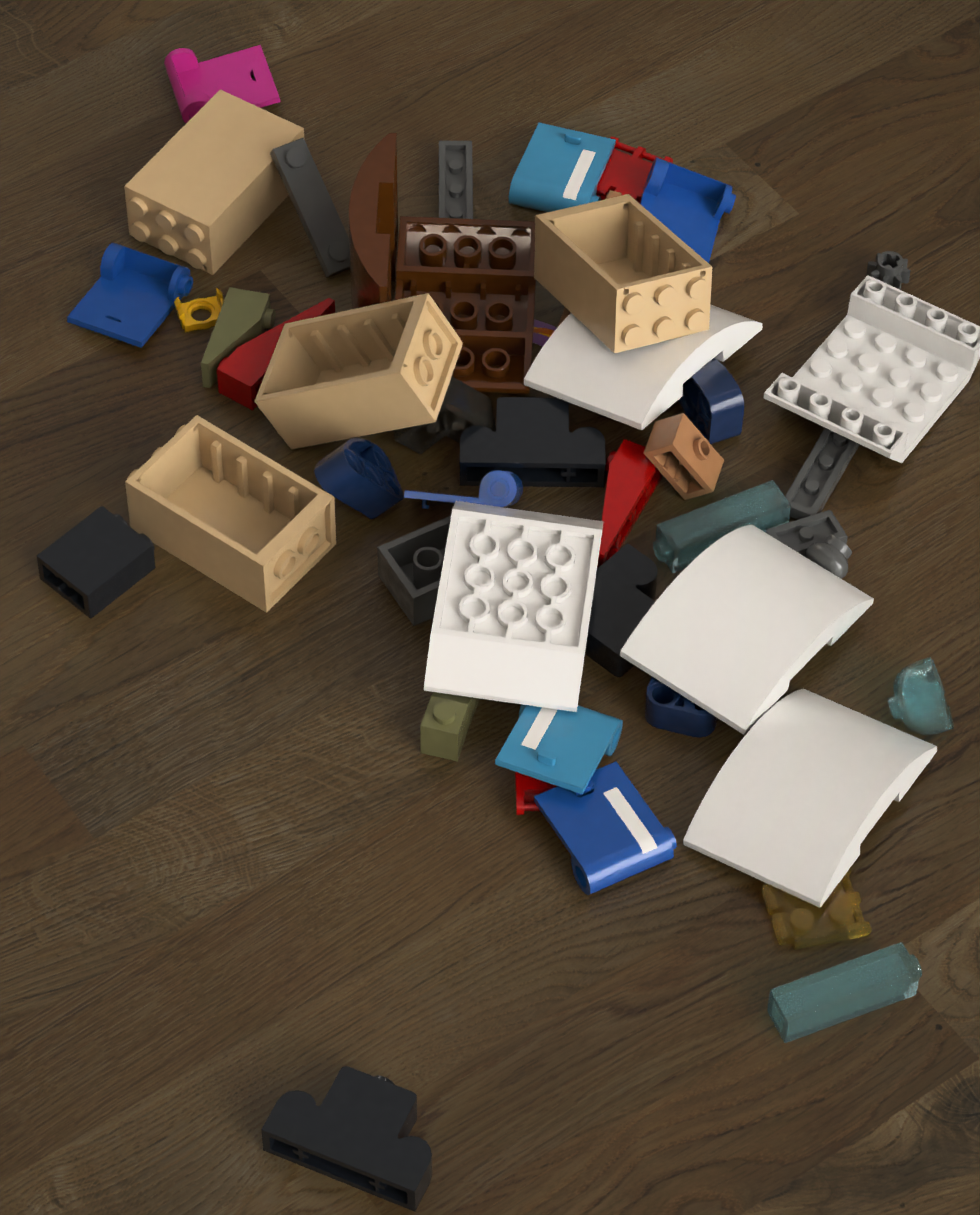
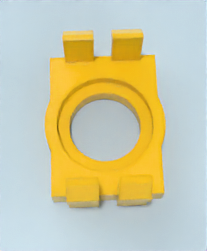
M216 288V296L197 298L190 302L181 303L179 297H177L174 305L182 329L185 332L215 326L224 298L221 290ZM199 309H205L211 313L210 318L204 321L195 320L191 315Z

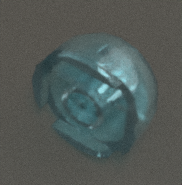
M929 657L905 666L896 675L893 682L894 696L887 698L894 720L901 718L907 729L921 735L939 734L954 729L951 710L947 706L944 696L945 690L933 659Z

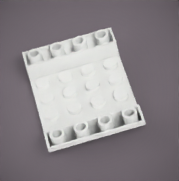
M867 275L851 293L846 317L793 377L781 373L764 392L763 398L885 457L903 463L969 382L980 359V326Z
M456 501L452 508L432 623L424 691L577 712L604 521Z

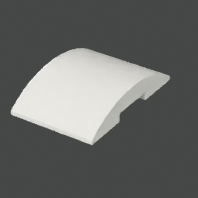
M710 305L709 330L613 353L581 321L570 313L538 353L524 378V385L643 430L683 396V383L713 358L722 362L728 359L762 330V323Z
M746 525L731 531L714 542L675 578L632 632L621 649L620 656L744 735L788 690L790 680L825 644L832 646L873 604L874 598L754 525Z
M806 689L794 691L772 706L753 725L731 753L692 819L683 839V845L821 908L859 857L862 841L892 801L900 802L937 752V746Z

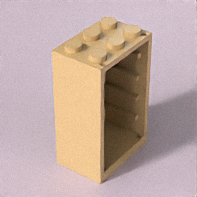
M219 90L124 186L129 235L140 242H145L160 249L167 255H172L189 263L196 269H201L214 275L289 195L270 152L277 147L304 138V128L223 90Z
M629 194L535 215L534 278L613 353L709 330L712 266Z
M429 293L286 323L254 402L291 450L433 423L437 420L463 342Z
M198 415L188 424L182 425L176 431L174 437L163 447L157 448L151 458L139 469L132 471L125 481L130 527L138 534H145L157 546L266 613L336 545L334 496Z

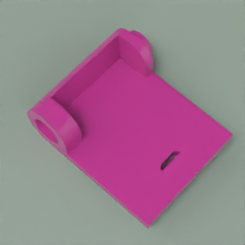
M261 45L199 63L192 50L179 48L171 51L164 60V65L185 123L219 90H223L260 108L281 102Z

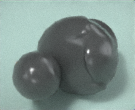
M829 535L824 542L813 543L807 548L805 552L806 558L841 579L847 575V560L852 555V551L842 540Z

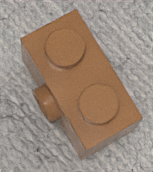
M684 413L655 421L644 450L645 456L684 500L714 492L724 459Z

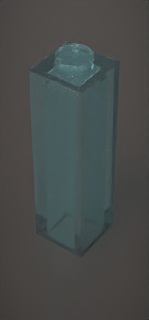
M771 480L657 524L656 541L653 542L655 555L660 562L664 561L673 574L685 569L705 549L737 528L754 525L766 532V529L789 523L791 504L776 483Z
M900 942L770 989L767 1012L784 1043L915 996L919 978L922 976L921 966L916 956L913 954L909 955L903 943Z

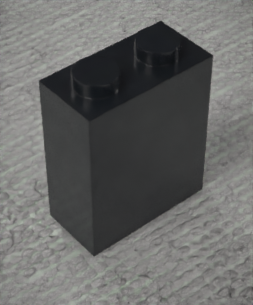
M101 506L37 555L39 576L44 583L91 619L156 568L155 547L148 536L143 533L138 534L128 526L123 517L119 514H112L105 507Z

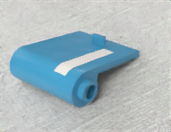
M538 123L513 176L509 191V204L552 212L600 201L601 196H596L597 185L616 145V140Z
M521 704L519 719L495 759V765L583 794L603 755L611 756L614 753L621 735L623 720L579 705L577 712Z

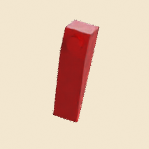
M331 298L325 299L237 347L229 357L223 358L216 370L218 392L253 411L257 407L254 401L284 325L286 323L335 313V300Z
M626 439L623 440L617 452L612 451L605 465L608 477L602 521L604 523L597 569L620 550L662 479V474L645 456L644 450L646 447Z

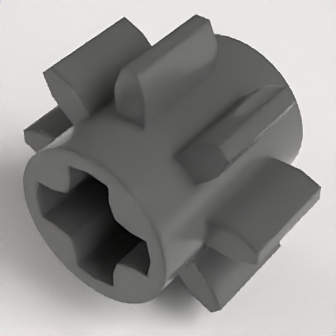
M885 251L881 254L877 253L876 262H868L867 275L901 290L902 283H909L911 270L907 269L908 259H903L900 254L894 251Z

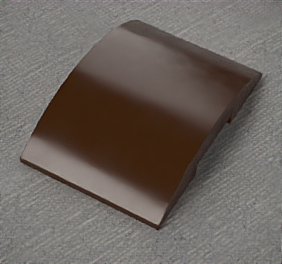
M397 133L387 134L369 153L360 167L351 191L349 202V243L352 309L391 301V281H395L398 244Z
M400 216L395 300L429 293L463 342L447 388L448 391L530 394V387L524 385V378L532 365L536 294V279L534 278V221Z

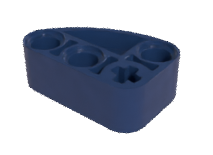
M713 358L683 383V396L678 400L688 419L710 444L741 435L744 416V399L738 384L728 370L718 360Z
M362 438L348 440L321 459L314 468L319 484L327 493L370 519L377 518L404 499L403 491L389 458L378 445Z
M654 677L651 678L647 687L645 718L651 726L699 738L713 733L718 721L717 717Z

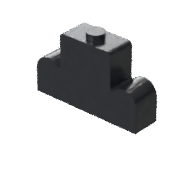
M500 397L497 399L495 432L485 426L477 425L465 429L461 434L460 486H480L486 474L491 471L502 470L516 474L520 478L523 487H604L606 465L604 435L592 427H580L572 433L569 432V402L562 399Z
M628 543L597 569L585 655L616 677H622L634 666L620 656V651L642 618L655 603L658 570L656 564Z
M344 1066L340 1069L320 1106H317L314 1098L304 1091H289L278 1099L261 1129L263 1151L416 1212L432 1178V1153L430 1146L420 1137L409 1136L417 1120V1095L412 1091L395 1085L384 1076H371L349 1066Z

